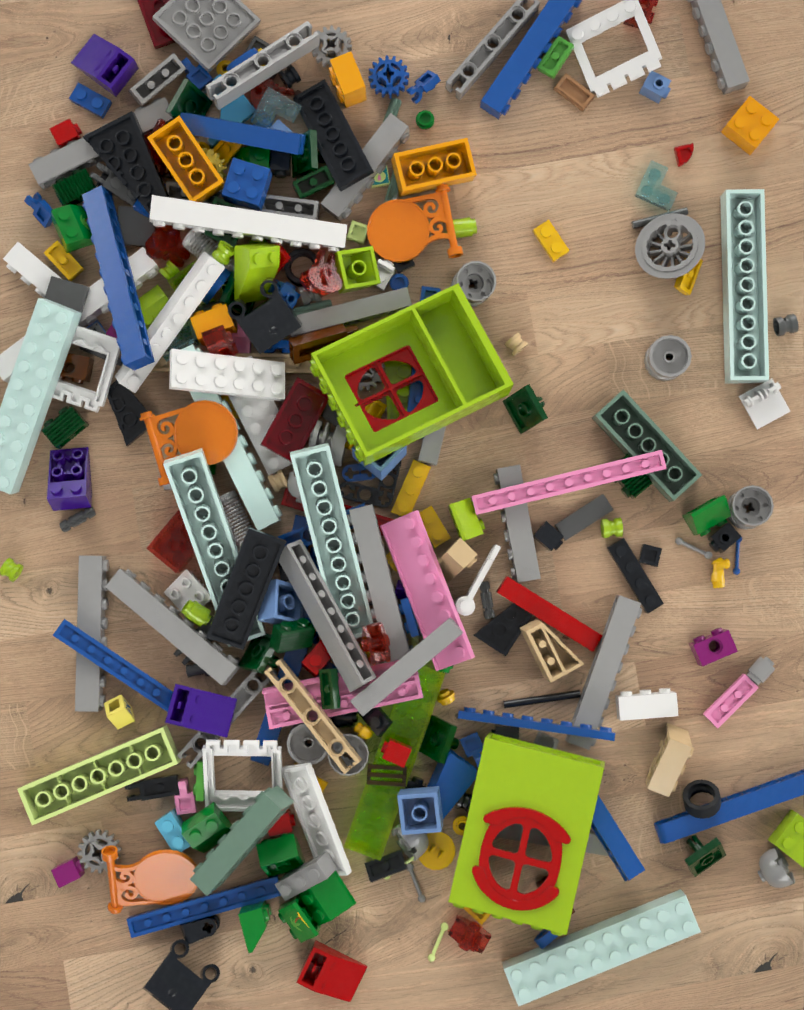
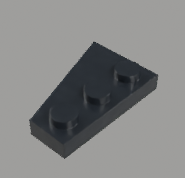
M116 380L110 385L107 398L116 416L125 444L129 446L147 431L145 422L140 421L139 418H141V413L148 411L131 390L119 384Z
M512 603L477 631L474 636L506 656L521 634L520 627L528 623L532 614Z

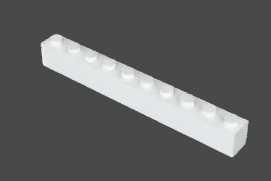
M152 195L149 222H152L153 226L165 227V225H172L173 229L185 230L186 227L192 228L193 232L204 233L205 230L213 231V235L224 236V233L232 234L233 238L243 239L244 236L252 237L251 240L262 242L263 239L271 240L273 244L287 242L293 247L307 245L309 249L313 250L328 248V251L333 253L339 250L342 251L345 248L346 224Z
M144 247L128 258L136 290L143 285L145 280L152 279L158 274L157 271L160 268ZM102 278L89 287L90 289L78 326L91 325L100 314L109 312V301L103 289L105 285ZM24 337L0 354V377L7 383H9Z

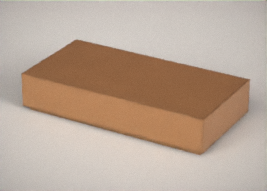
M567 73L563 75L553 89L582 112H584L595 97L593 93Z

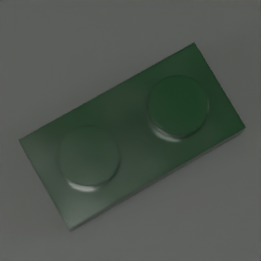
M337 668L320 669L322 709L341 708Z

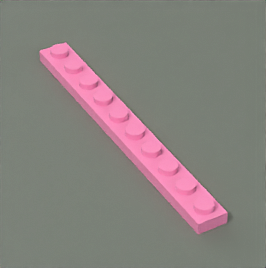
M659 450L473 495L472 500L475 513L479 515L664 470L667 467L663 452Z

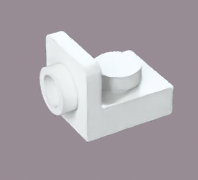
M378 259L377 261L381 284L375 285V287L382 291H385L391 277L395 274L394 264L389 260Z

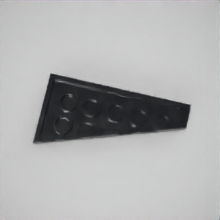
M131 111L83 136L86 142L92 146L93 150L104 160L106 165L130 190L131 194L143 205L149 214L152 195L169 197L134 112Z

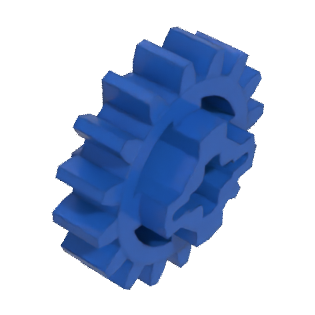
M386 55L385 60L379 57V63L373 62V68H369L370 76H368V80L371 82L370 87L371 89L376 88V95L381 92L382 98L388 94L389 98L392 99V94L394 93L398 97L399 90L404 92V85L408 86L407 78H409V72H406L407 65L402 66V60L397 62L396 56H393L392 60H389L388 55ZM387 72H389V75L391 77L390 83L387 79Z

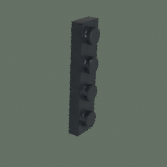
M622 538L607 547V550L641 603L644 611L648 614L663 605L662 599L625 539Z

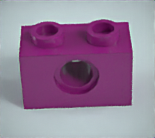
M721 627L712 630L709 636L704 637V635L694 638V642L689 644L697 664L702 667L738 652L729 630H722ZM711 641L716 642V649L713 651L709 649Z

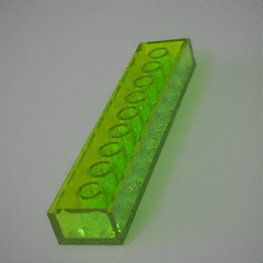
M426 665L418 670L423 698L392 705L389 718L393 723L381 737L372 764L396 765L383 759V753L380 752L384 741L388 742L390 737L411 746L412 751L405 764L407 766L406 786L446 674ZM371 769V772L403 774V771ZM371 777L373 780L402 781L400 778ZM365 782L343 848L381 861L399 809L397 795L400 789H406V787L369 785Z

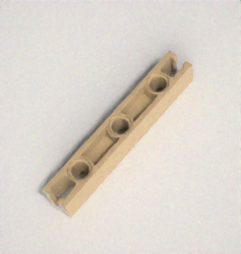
M279 659L275 664L281 667L285 677L279 679L272 672L274 670L271 667L264 673L341 771L346 774L352 766L349 765L347 767L341 756L347 752L355 761L352 763L354 766L362 760L287 663L283 659ZM286 679L293 682L291 690H287L284 686ZM312 710L318 714L316 721H312L309 718V712ZM335 742L342 744V752H336L333 749Z

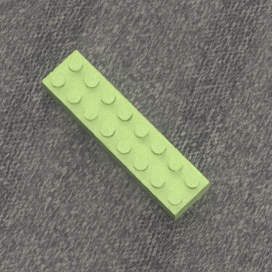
M165 725L25 784L17 790L31 824L35 825L172 767L182 760L177 757L178 750L168 726Z

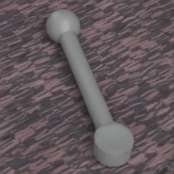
M680 537L676 538L675 540L677 545L682 544L698 553H701L704 555L706 559H710L713 556L712 552H705L691 544L684 542Z
M408 863L407 871L410 872L419 895L418 901L422 903L426 898L422 895L413 871V864Z

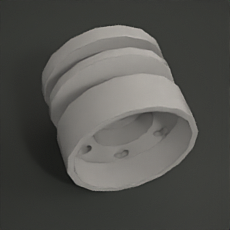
M471 261L464 264L456 273L451 286L459 283L471 307H476L482 304L494 292L496 276L493 269L486 263ZM474 284V288L470 289L468 287L469 285Z
M318 420L315 428L312 430L308 447L329 443L333 463L335 466L341 467L346 452L344 447L347 441L345 436L347 434L344 427L341 428L340 425H337L334 433L330 432L331 426L328 422L325 429L322 430L323 422Z
M746 486L733 494L727 501L731 513L728 519L731 524L740 529H753L768 521L773 513L772 497L768 491L759 486ZM747 505L749 506L748 509L750 510V512L746 513V509L744 508Z
M345 733L343 736L362 760L354 766L352 763L355 761L352 758L349 759V757L342 755L341 758L347 767L349 765L352 766L346 774L341 771L329 754L328 760L334 771L341 775L351 776L358 774L365 768L368 762L369 750L362 738L356 734ZM335 742L333 749L336 752H342L343 746L341 743Z

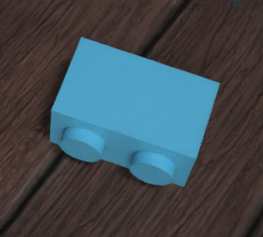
M175 808L160 817L155 822V825L171 850L182 852L189 848L190 844L181 835L182 823L184 821L180 815H177Z

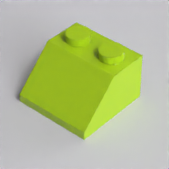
M373 246L337 251L331 256L339 294L381 284Z
M158 284L138 298L146 330H148L169 300Z
M470 498L448 506L459 538L466 541L484 534V523L482 519H478L473 501Z

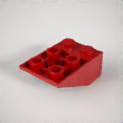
M315 940L299 972L296 983L314 992L351 1002L368 966Z

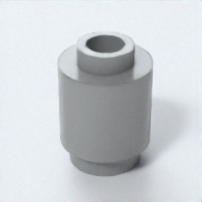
M766 656L764 659L759 657L748 669L747 676L756 685L764 683L774 672V663Z

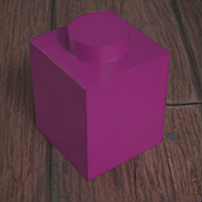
M77 856L55 866L51 870L59 888L81 878L85 874L84 863H80Z

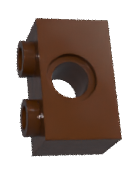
M68 353L59 380L64 381L65 378L72 379L73 383L77 384L90 382L94 360L90 357ZM70 364H74V370L68 373L67 367Z

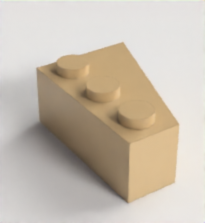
M461 538L457 539L438 559L447 582L452 580L465 567L470 568L477 561L475 558L477 553Z
M535 619L520 627L543 677L550 683L584 665L543 622Z
M667 723L665 726L667 735L664 741L660 740L658 746L661 749L657 757H654L646 778L647 789L669 797L671 792L676 790L678 785L677 779L679 775L684 773L685 762L687 758H691L694 748L692 747L689 731Z

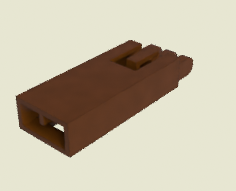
M343 324L289 338L290 358L294 365L311 360V353L359 331L358 326L345 328Z

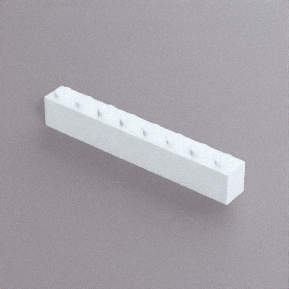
M203 251L147 330L155 362L135 371L123 364L115 374L119 384L134 393L137 392L223 272L225 266Z

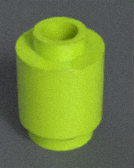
M475 218L453 219L456 239L471 237L473 234H477Z
M188 600L181 611L185 618L199 627L207 625L212 617L210 615L211 610L192 600Z

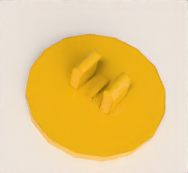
M443 832L427 833L426 835L429 840L428 848L419 857L420 862L431 870H441L448 867L455 856L453 840Z

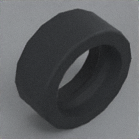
M304 248L295 249L289 253L291 258L284 265V269L290 282L296 286H310L311 283L316 282L321 271L320 262L316 254ZM298 257H307L313 263V272L307 278H298L292 273V263Z
M702 779L695 780L687 784L683 790L684 807L691 816L700 819L710 818L720 810V792L714 783ZM702 792L709 793L714 798L711 803L703 806L690 802L693 795Z

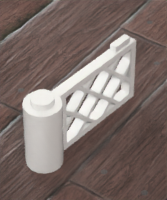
M492 546L467 594L459 596L455 600L454 604L459 614L468 616L473 613L475 609L473 598L501 549L500 546Z

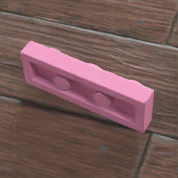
M743 673L703 715L716 728H719L759 687Z

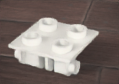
M772 378L738 396L756 429L790 412L779 391L781 389L778 382L775 383Z
M188 569L164 591L165 595L180 611H182L188 600L197 601L203 606L211 601L209 591L204 587V584H201V580H197L193 572H190Z

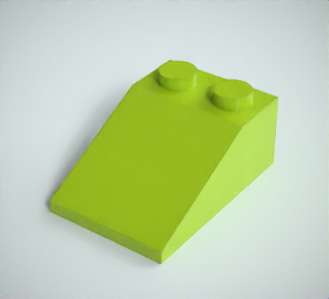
M267 242L235 245L234 300L241 299L245 303L267 300V297L261 294L260 286L266 278L274 279L280 263L279 245ZM266 283L264 285V288L267 292L272 285L271 283Z
M790 809L768 838V841L804 868V818Z

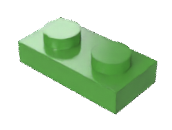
M557 36L538 65V71L554 79L574 49V44Z
M200 759L194 765L196 783L193 786V795H196V801L205 800L203 759Z

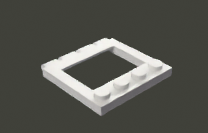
M623 0L566 30L570 42L574 44L573 50L591 93H596L597 98L610 92L609 85L615 90L627 84L625 78L627 76L633 81L645 75L643 70L645 67H647L649 73L661 67L659 60L662 59V56L639 0ZM635 17L648 51L596 77L582 43L629 18Z
M77 326L72 344L107 355L97 391L95 392L58 380L52 398L64 401L67 395L66 403L82 407L84 401H86L84 409L98 413L100 406L104 407L120 354V347L115 337Z
M206 739V745L202 747L205 807L215 802L221 811L244 812L256 802L254 799L262 792L216 790L214 756L271 757L272 788L278 785L283 790L282 746H278L277 740H263V746H260V740H244L243 745H241L240 740H224V744L221 745L220 739Z

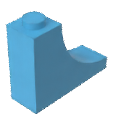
M219 74V75L216 76L212 81H214L215 79H217L218 77H220V76H222V75ZM244 94L220 109V119L245 123L256 114V109ZM209 138L207 143L213 149L220 140Z

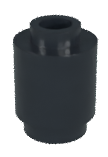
M352 712L329 718L337 728L353 727L355 722H358V713Z

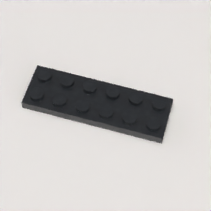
M325 79L292 98L308 130H317V147L340 191L374 173Z
M248 527L207 632V638L244 650L286 540Z

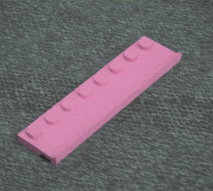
M413 511L381 525V530L423 639L450 617L464 632L432 658L435 670L439 671L474 658L475 655L419 511Z
M397 661L372 665L371 668L378 678ZM418 671L374 708L423 698ZM337 673L339 677L338 685L341 708L323 709L328 717L357 712L358 710L350 701L377 678L350 693L340 673ZM320 678L300 680L322 708ZM293 682L284 684L285 688L291 690ZM275 686L262 688L269 730L304 723ZM313 710L309 712L310 720L318 719V714Z

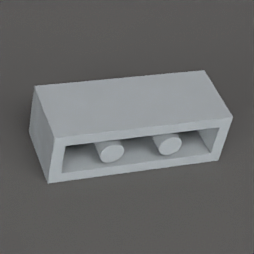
M173 53L130 88L128 92L142 107L182 74L186 67Z
M326 851L289 871L274 885L286 901L328 879L338 867Z

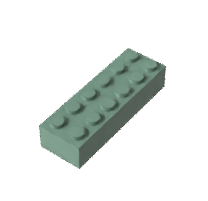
M624 389L592 417L625 455L629 454L630 457L662 450L667 469L645 475L669 502L675 501L702 476L697 468Z
M278 785L272 789L269 787L264 792L262 791L254 799L256 802L242 813L243 817L234 822L229 828L231 831L220 838L217 842L219 845L207 853L205 856L206 860L203 863H199L193 870L195 874L190 880L206 896L227 880L254 849L256 844L260 842L294 803Z

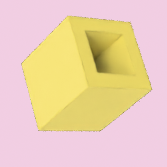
M122 694L104 703L106 716L117 730L135 721L133 709Z

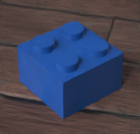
M233 158L221 194L224 201L262 212L272 179L271 169Z

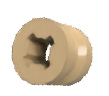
M518 332L504 345L512 350L513 356H516L528 343L522 340L521 334Z
M281 469L277 471V474L267 476L276 493L283 487L287 488V479Z

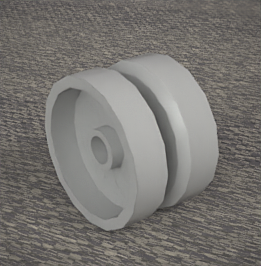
M662 336L651 344L646 351L644 358L645 368L657 380H673L684 373L689 367L692 357L690 347L686 341L678 336Z
M304 723L293 725L287 739V749L292 759L299 764L311 763L312 765L322 761L327 752ZM307 739H310L312 743H307Z

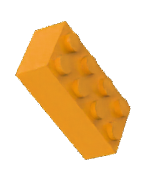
M180 115L147 137L189 201L204 202L224 188L225 183Z
M468 138L394 153L391 158L400 197L434 190L440 184L452 186L470 182L477 175Z

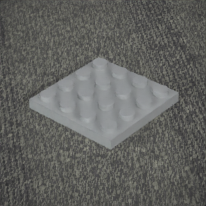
M169 0L152 16V20L208 73L247 37L261 21L240 0Z

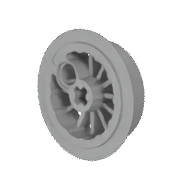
M677 213L659 216L650 221L638 235L635 245L637 261L645 272L657 278L670 279L683 276L700 261L705 249V235L701 226L689 216ZM672 232H678L676 237L670 238ZM659 237L662 243L654 242V240ZM693 239L692 244H686L688 241ZM655 247L659 250L650 251V248ZM653 256H658V257H657L656 259H654L653 261H652L651 258H650V257H653ZM679 256L685 257L687 259L682 261V259ZM677 259L680 264L675 266L674 260ZM671 260V266L667 267L669 261Z

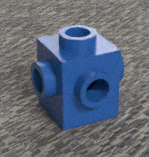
M275 279L279 284L280 292L291 308H293L300 297V294L295 291L296 287L289 282L284 283ZM273 284L269 288L268 292H273L275 290Z

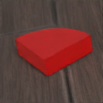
M693 143L674 148L678 167L686 164L691 158L694 150Z

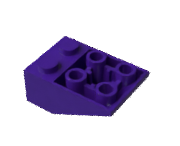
M96 34L92 35L71 62L72 65L115 97H117L139 69L134 58Z
M88 447L50 450L47 501L53 511L92 507V482Z
M175 684L165 723L227 738L237 699Z

